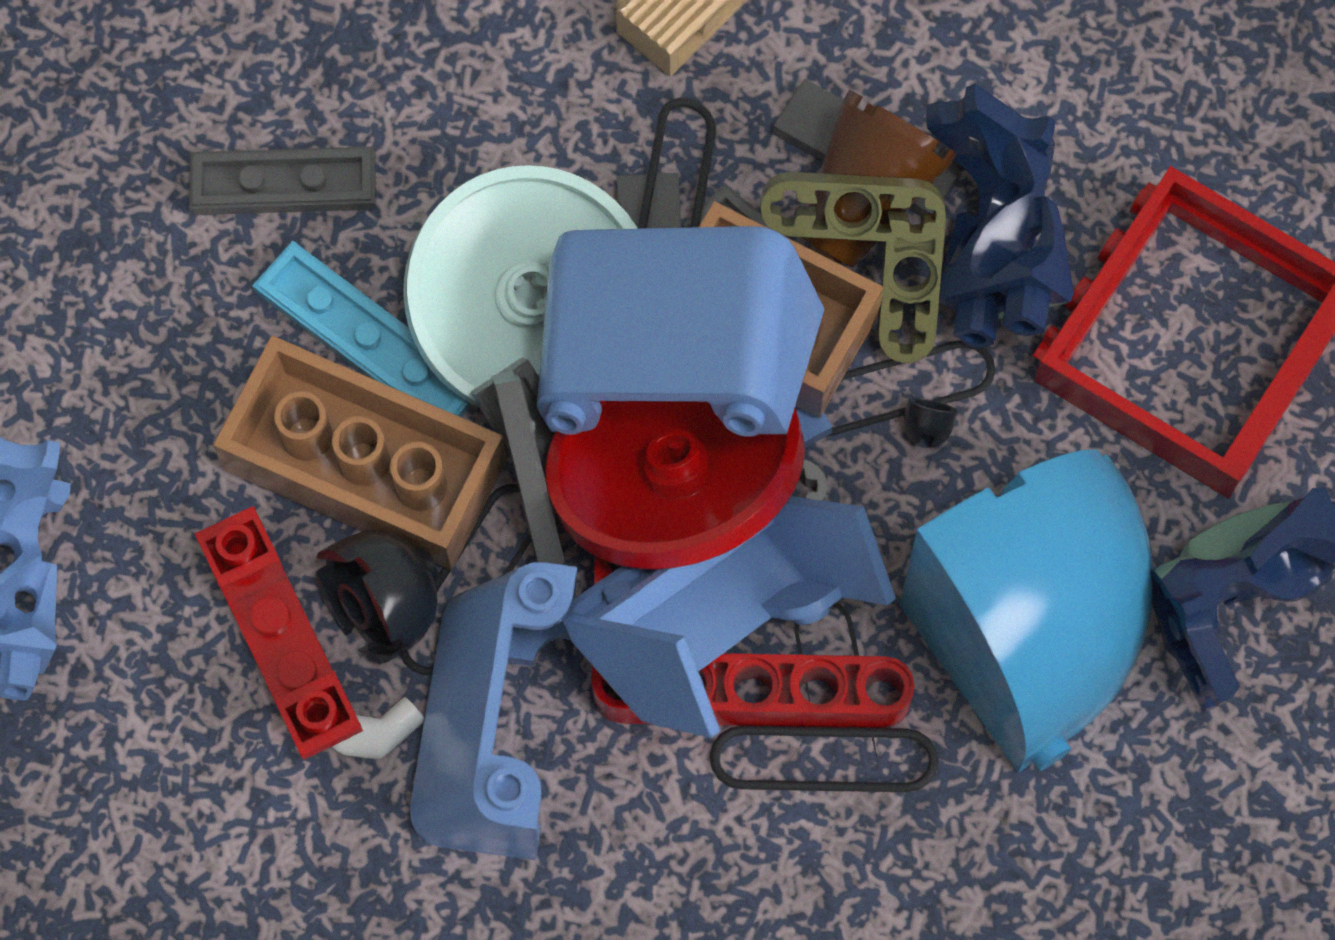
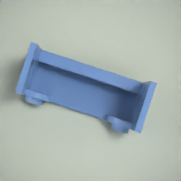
M790 496L781 511L766 527L746 542L722 555L707 561L677 568L638 569L625 566L619 567L572 600L570 610L563 619V623L571 642L641 721L657 725L658 727H666L712 738L720 732V728L698 673L701 669L771 618L793 620L795 624L805 625L824 618L830 611L829 607L841 598L888 605L896 597L864 506Z

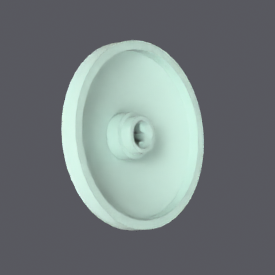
M524 165L496 169L479 175L451 192L434 209L417 233L411 247L405 269L403 296L406 318L414 343L426 364L444 385L459 397L479 407L470 392L520 358L528 359L539 376L549 264L558 238L563 233L573 230L637 229L628 213L617 201L601 188L575 174L545 166Z

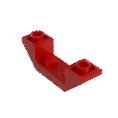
M254 506L194 533L302 759L305 760L363 732L362 726L314 633Z

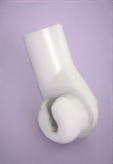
M403 697L379 719L356 715L363 732L332 746V748L345 756L380 759L387 756L422 725L425 718L406 697Z

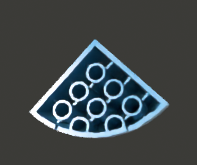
M1096 449L1067 453L1029 467L1014 477L1002 490V496L996 498L988 487L919 527L915 535L899 605L1018 773L1033 763L1039 771H1042L1071 751L1072 748L1067 741L1101 714L1125 684L1143 646L1150 621L1153 594L1150 569L1153 568L1145 523L1134 495L1120 471L1107 454L1102 456L1099 450Z

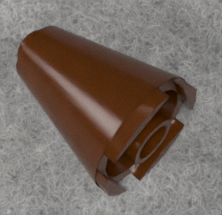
M849 90L842 102L820 170L821 174L914 178L929 181L933 184L951 165L957 154L955 151L942 146L938 154H934L933 151L939 141L879 105L875 107L868 103L865 109L861 111L857 107L863 96ZM817 190V204L810 203L809 207H816L815 220L825 221L824 198L826 191ZM848 192L840 196L836 201L834 211L845 222H859L869 214L871 203L862 193ZM880 194L882 215L879 224H889L888 211L906 212L909 208H890V194ZM920 197L912 198V204H911V206H912ZM801 237L809 242L807 248L838 264L843 262L852 268L878 242Z

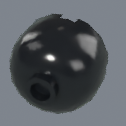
M365 530L338 540L318 552L316 559L326 560V566L316 571L317 582L324 602L337 626L345 636L351 633L355 627L362 638L368 643L358 649L362 655L378 664L386 663L406 652L424 638L433 623L437 611L438 598L435 581L438 580V571L433 559L423 548H414L407 540L384 530Z

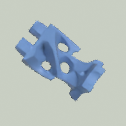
M0 438V545L9 546L14 551L12 564L0 570L1 698L28 700L35 687L38 674H44L57 645L55 629L57 565L42 561L38 531L41 517L46 513L60 512L70 495L71 483L53 479L58 466L60 442L47 440L37 445H19ZM22 591L32 595L35 601L34 611L26 614L15 606V595Z

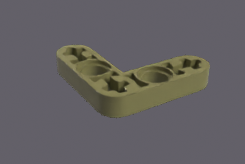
M803 172L779 173L770 178L762 189L760 208L762 219L771 230L785 236L884 241L881 285L884 286L878 316L880 346L887 356L901 363L917 362L926 357L933 349L936 339L946 224L944 200L938 188L929 181L914 178ZM792 190L796 191L798 202L817 204L816 191H826L824 198L826 220H815L816 207L807 206L796 207L794 217H783L781 207L771 205V202L781 201L784 191ZM848 192L862 193L871 203L869 214L859 222L849 223L843 221L834 211L835 203L840 196ZM880 194H890V208H909L912 204V198L921 197L924 198L925 207L934 211L933 213L923 214L921 224H910L908 215L905 212L888 211L889 224H879L882 215ZM914 256L927 262L930 271L923 283L909 287L896 281L893 271L900 260ZM892 298L898 300L896 302L890 303V300ZM928 300L926 305L919 303ZM902 302L914 303L913 318L915 328L918 331H923V333L913 334L909 344L899 343L898 334L890 332V330L901 328L903 318Z

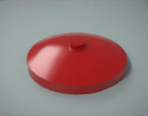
M600 401L602 413L597 426L590 431H583L573 435L556 431L546 461V483L550 499L561 524L576 543L596 557L621 566L638 569H668L696 564L722 555L746 542L766 527L781 511L795 490L804 464L805 443L796 408H794L787 434L741 436L731 432L724 426L708 401Z

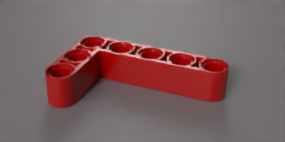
M596 556L594 585L614 572L608 566V561ZM723 653L698 672L718 726L888 728L895 726L905 718L909 712L915 688L913 674L908 667L898 659L886 656ZM592 666L593 697L595 706L600 714L611 722L649 724L641 721L624 701L614 700L606 695L604 688L607 682ZM756 679L767 685L770 694L761 702L748 703L740 699L734 689L744 680ZM809 681H825L835 691V697L825 704H813L803 697L800 689ZM874 682H889L897 688L901 698L893 705H878L870 700L866 694V688Z

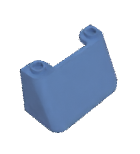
M756 226L573 230L559 236L549 264L537 394L538 411L550 431H558L570 435L590 431L597 426L602 413L600 401H708L724 426L735 434L741 436L787 434L825 310L795 247L779 232Z
M545 562L529 563L455 595L446 605L442 615L410 803L411 823L416 834L426 843L442 848L536 860L541 824L538 823L541 804V782L536 771L526 762L513 757L493 755L492 753L507 663L534 667L538 652L547 643L556 639L570 640L563 619L568 615L572 600L576 598L577 567Z

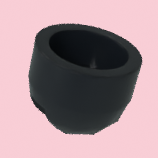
M909 398L904 415L905 433L916 445L919 444L923 433L930 435L929 448L937 447L949 438L954 428L958 410L950 405L930 399Z

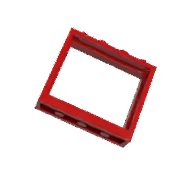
M1170 166L1157 186L1148 182L1146 187L1141 189L1130 208V212L1136 215V218L1126 233L1116 228L1106 241L1097 259L1104 263V266L1094 281L1084 276L1074 289L1071 301L1066 303L1065 306L1072 314L1060 330L1051 325L1045 332L1041 344L1032 355L1033 358L1040 361L1034 382L1227 499H1230L1335 335V262ZM1168 213H1171L1322 302L1224 457L1068 364Z

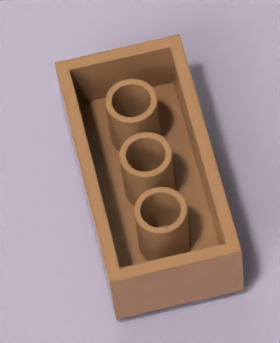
M273 335L270 337L213 444L224 471L360 531L384 530L407 540L414 548H423L431 556L435 564L450 571L453 570L507 462L503 435Z

